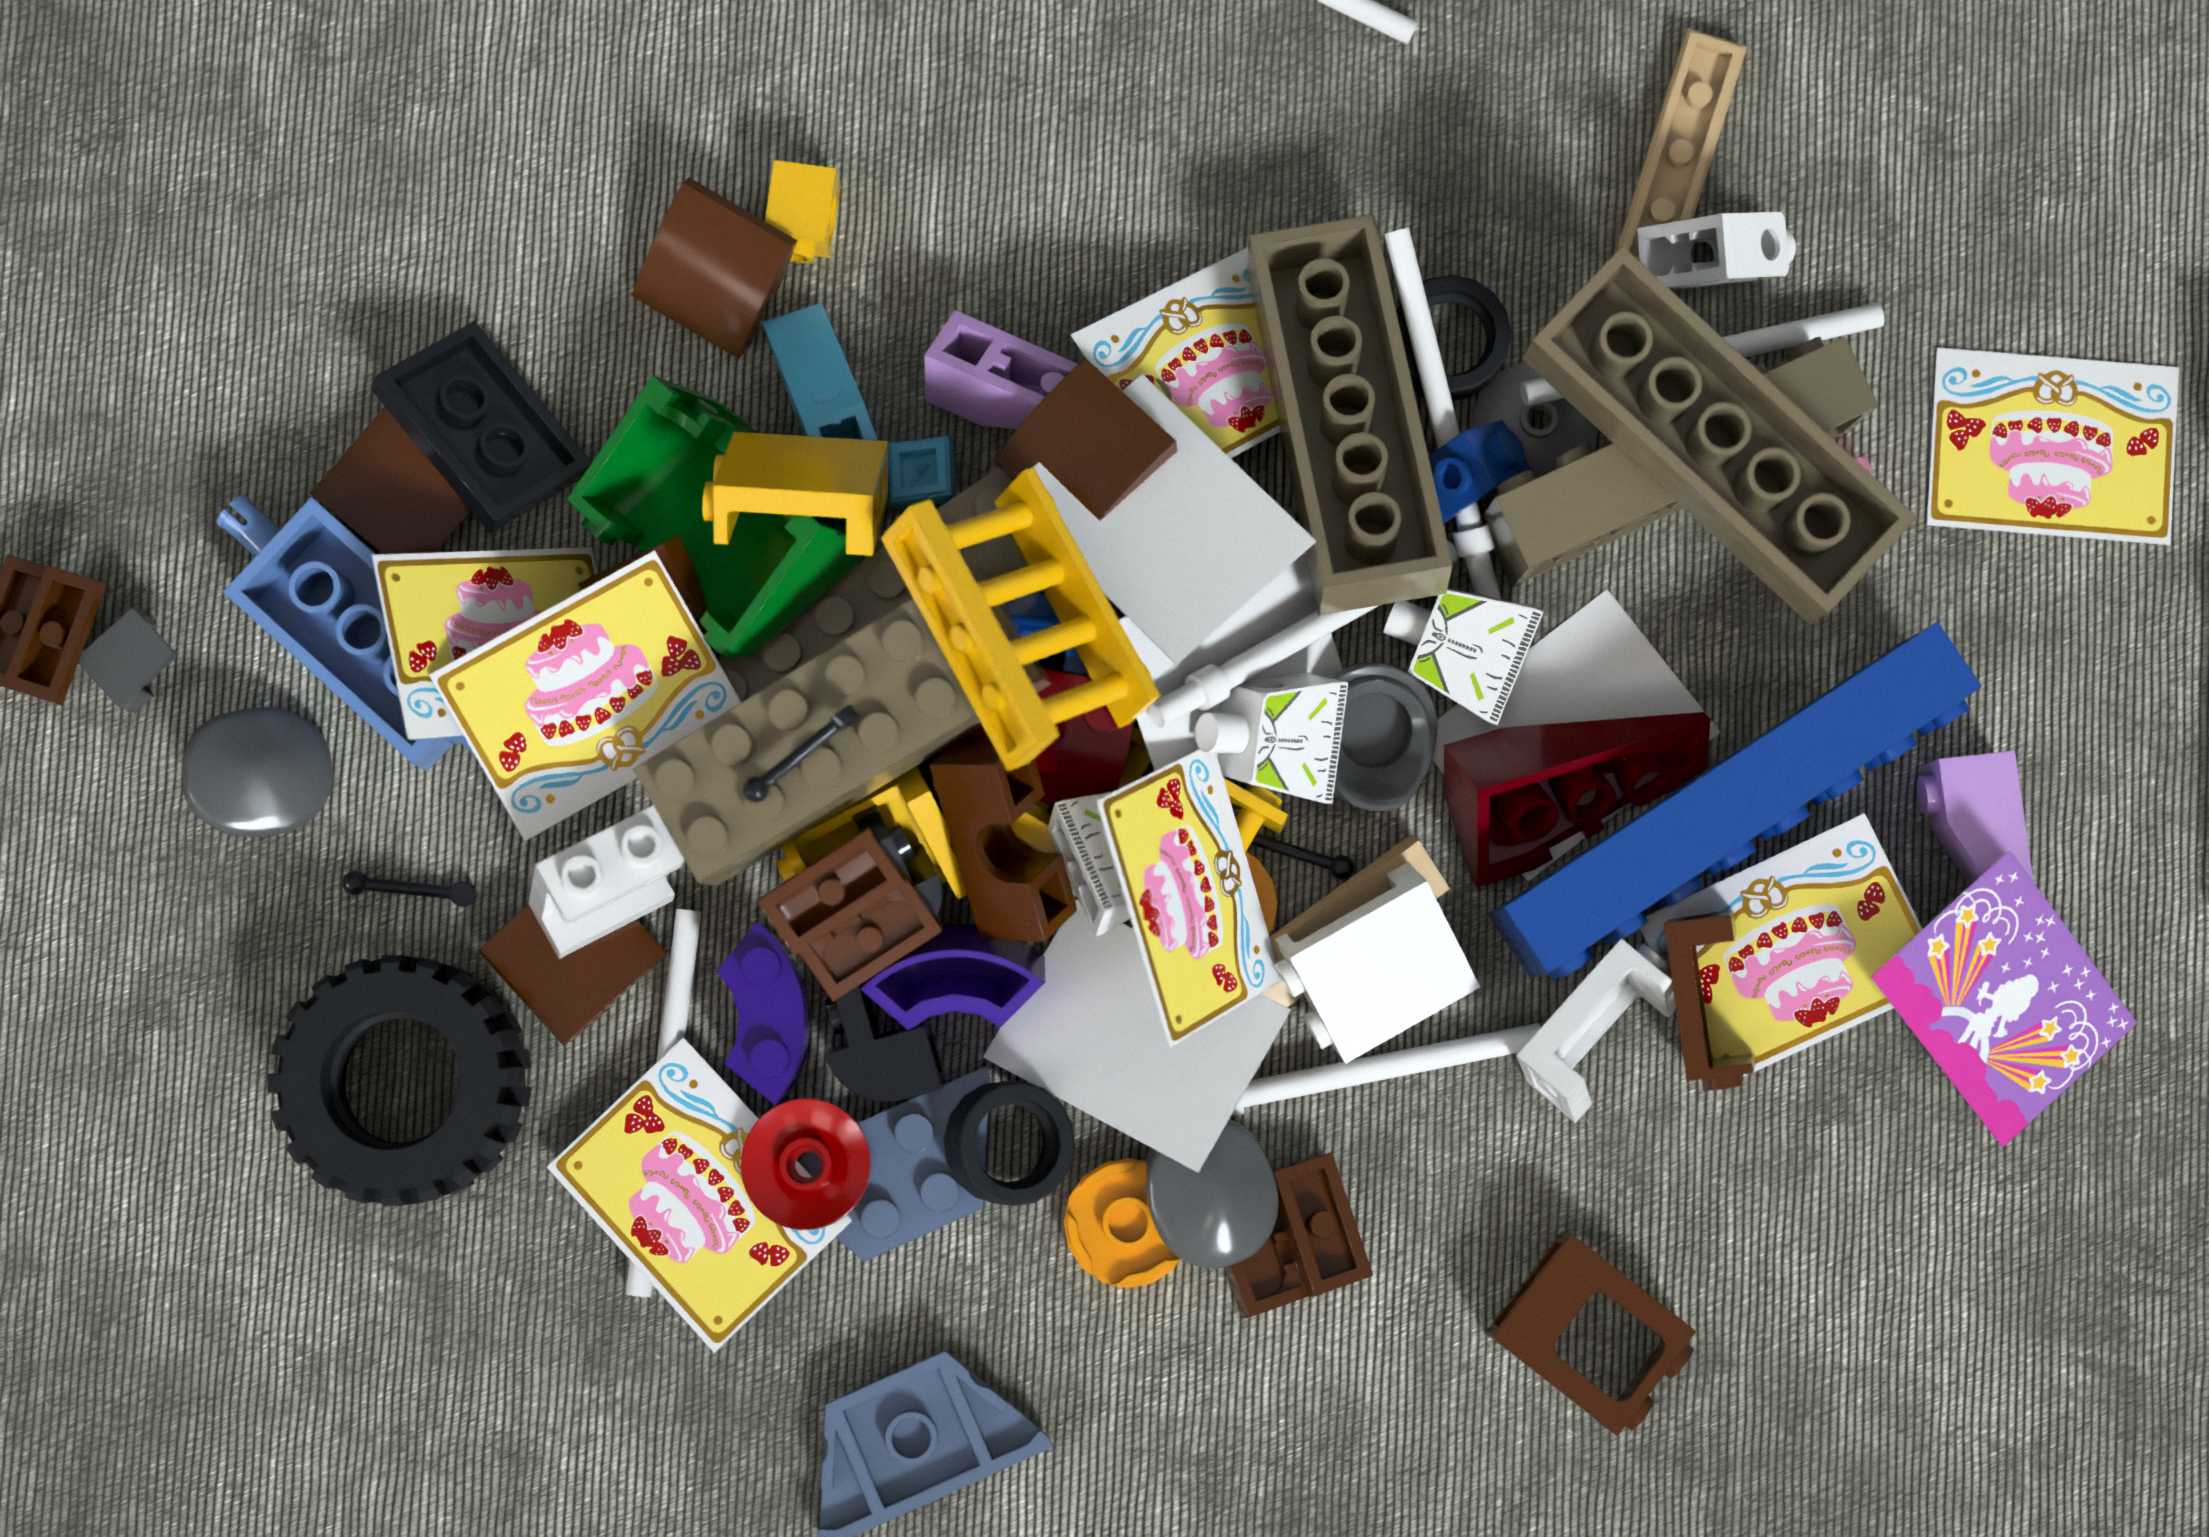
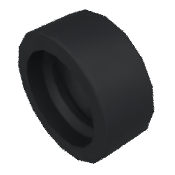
M1457 275L1427 279L1423 282L1429 308L1448 302L1463 305L1474 312L1484 325L1486 344L1484 354L1478 363L1463 373L1445 374L1452 401L1470 398L1491 383L1507 358L1512 335L1507 311L1496 294L1475 279ZM1400 304L1396 314L1413 390L1425 397L1402 304Z
M1022 1081L987 1083L966 1094L950 1114L944 1135L946 1163L956 1182L975 1198L1008 1206L1035 1203L1055 1191L1069 1172L1075 1150L1073 1124L1062 1103L1044 1088ZM1013 1104L1026 1108L1035 1116L1041 1127L1043 1146L1039 1161L1030 1174L1020 1180L1005 1182L994 1179L982 1169L977 1159L975 1139L979 1124L988 1112L998 1106Z

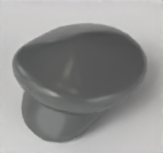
M1363 662L1351 665L1332 677L1333 679L1348 682L1333 797L1365 810H1394L1406 804L1413 797L1429 771L1437 740L1438 723L1436 709L1426 687L1418 678L1411 675L1408 670L1393 664Z
M273 707L239 709L220 714L205 721L192 734L182 761V787L185 800L191 811L214 829L236 836H274L291 832L305 825L322 809L331 792L333 783L330 749L321 733L300 715Z
M1228 1120L1199 1173L1149 1147L1146 1157L1147 1170L1145 1176L1148 1206L1160 1238L1175 1255L1192 1265L1217 1269L1239 1263L1250 1258L1260 1250L1273 1231L1278 1216L1279 1199L1277 1184L1270 1163L1261 1145L1248 1129L1234 1121Z

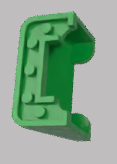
M652 375L566 500L585 516L581 523L582 526L595 538L609 545H613L618 539L636 545L643 552L679 535L698 578L707 610L700 618L702 626L707 630L703 636L704 640L714 650L727 658L736 659L738 655L753 657L855 568L865 555L846 554V518L740 511L729 544H715L714 521H704L705 483L706 481L713 482L715 457L717 454L725 455L733 432H758L717 400Z

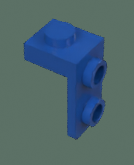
M1503 420L1463 431L1428 456L1443 524L1481 498L1499 492L1497 489L1499 484L1520 473L1531 470L1525 460V451L1522 443L1513 432L1508 430Z

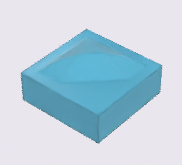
M949 436L921 439L920 441L911 440L888 443L889 500L895 510L907 509L911 505L930 499L933 505L945 504L956 496L954 443Z

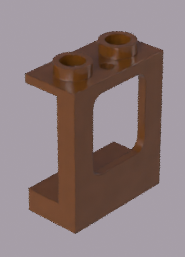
M1731 910L1668 919L1664 923L1686 1080H1702L1704 1091L1742 1086L1743 1074L1754 1073L1755 1055L1752 1053L1712 1058L1696 946L1734 941L1737 936L1734 912Z
M1562 1231L1484 1334L1517 1357L1597 1420L1605 1429L1618 1436L1624 1427L1630 1431L1634 1430L1647 1416L1654 1404V1399L1649 1394L1663 1375L1671 1379L1687 1363L1694 1350L1688 1342L1696 1333V1330L1573 1234ZM1598 1292L1609 1296L1662 1339L1661 1343L1618 1400L1612 1399L1562 1360L1555 1350L1558 1338L1589 1297Z

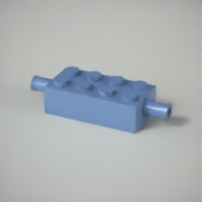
M242 494L233 499L229 505L247 520V524L244 525L225 509L218 516L216 523L221 529H225L255 558L227 586L223 593L415 766L428 772L453 744L458 742L475 756L464 736L407 739L372 555L376 553L312 497L282 529L256 507L247 495Z

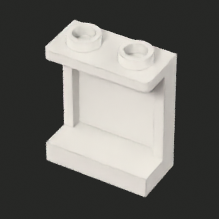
M653 805L535 864L528 904L560 959L672 902L675 893L665 875L679 869L684 862V858Z
M1409 862L1386 874L1392 886V889L1298 942H1293L1287 933L1275 939L1284 956V959L1275 963L1283 982L1293 997L1303 993L1312 1011L1302 1016L1310 1033L1321 1050L1332 1045L1345 1063L1480 988L1428 882Z
M1621 938L1516 1055L1526 1081L1574 1123L1590 1108L1592 1102L1584 1078L1574 1071L1573 1068L1637 997H1642L1667 1018L1676 1010L1672 980L1667 976L1671 972L1668 963L1648 946L1642 944L1635 950Z

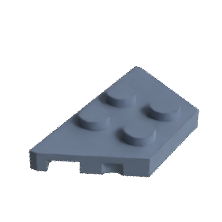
M986 1066L946 1083L940 1090L919 1095L858 1122L866 1136L871 1153L870 1179L863 1197L848 1214L852 1222L835 1238L864 1262L984 1208V1200L975 1198L956 1182L946 1163L944 1135L949 1116L961 1099L981 1085L990 1083V1073ZM988 1113L980 1122L975 1139L977 1159L984 1171L987 1150ZM807 1153L800 1160V1164L812 1177L820 1171L821 1161L815 1153Z
M945 1349L825 1404V1440L821 1473L822 1494L818 1537H854L1053 1448L1052 1441L1048 1434Z

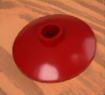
M817 1099L787 1101L766 1112L749 1132L741 1155L742 1181L751 1202L760 1213L772 1222L796 1230L824 1228L847 1216L863 1197L871 1173L869 1145L858 1123L838 1106ZM807 1153H815L821 1161L820 1171L811 1178L802 1177L796 1170V1160L800 1163L801 1158Z

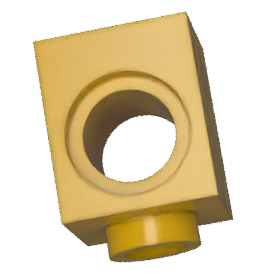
M774 160L765 222L798 240L790 262L808 264L814 262L815 256L831 258L841 190L837 168Z

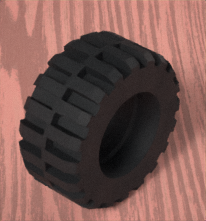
M382 955V959L372 961L361 959L344 965L345 972L337 976H324L311 986L314 995L307 1002L297 1001L287 1014L286 1018L292 1022V1025L287 1035H276L270 1053L280 1056L277 1074L267 1073V1093H277L279 1109L270 1113L276 1131L287 1132L292 1143L285 1149L296 1164H307L313 1170L311 1178L326 1189L336 1188L345 1192V1198L360 1203H380L383 1206H404L439 1200L440 1197L455 1194L474 1184L473 1180L479 1175L490 1172L503 1159L500 1153L507 1143L515 1142L523 1126L518 1122L522 1106H529L532 1087H525V1069L532 1068L529 1049H522L518 1034L522 1032V1029L514 1014L507 1013L501 1006L502 998L490 986L482 985L473 979L472 974L456 966L422 957ZM394 1019H413L426 1023L438 1030L450 1043L459 1068L458 1094L453 1109L446 1121L431 1134L409 1142L387 1141L367 1132L353 1115L345 1088L347 1065L359 1040L371 1028Z

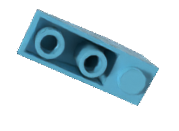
M822 302L762 322L802 435L877 440L864 401Z

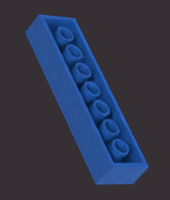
M1936 622L1905 639L1492 911L1488 916L1530 978L1548 974L1552 981L1559 977L1564 978L1594 958L1588 947L1601 939L1605 946L1613 941L1617 943L1621 938L1624 939L1649 921L1642 911L1654 904L1658 911L1668 905L1671 907L1701 888L1703 885L1697 878V875L1707 869L1712 876L1721 870H1728L1756 851L1750 840L1757 835H1760L1763 841L1775 834L1778 836L1803 821L1810 815L1804 806L1808 801L1812 800L1818 806L1828 799L1833 800L1860 783L1864 780L1858 771V768L1864 765L1869 772L1881 764H1888L1918 744L1911 735L1914 731H1917L1920 737L1934 729L1938 730L1966 713L1971 708L1964 698L1981 688L1982 685L1941 625Z

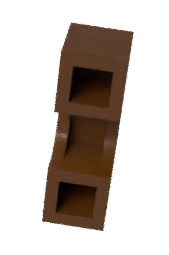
M965 736L929 766L933 776L934 790L941 803L950 834L951 848L958 861L967 892L968 906L973 913L980 940L1045 942L1077 911L1062 853H1043L1032 850L1017 838L1011 828V825L1045 795L1036 760L1034 758L1028 764L1007 771L989 736Z

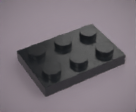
M475 321L376 375L370 388L490 534L579 481L592 463Z

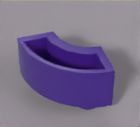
M757 921L716 971L732 991L739 1014L737 1040L724 1064L774 1105H779L791 1093L804 1066L810 1042L811 1013L807 990L796 962L779 938L764 924Z
M948 924L943 925L942 932L863 982L860 990L907 1030H911L928 1017L953 1011L980 1015L995 1025L1002 1027L1045 983V956L1024 941L980 940L976 925Z

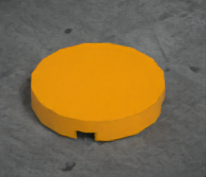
M1124 1158L1104 1162L1085 1174L1069 1196L1064 1217L1068 1248L1081 1268L1103 1283L1124 1288L1152 1284L1171 1272L1181 1259L1164 1244L1153 1223L1145 1188L1146 1161Z

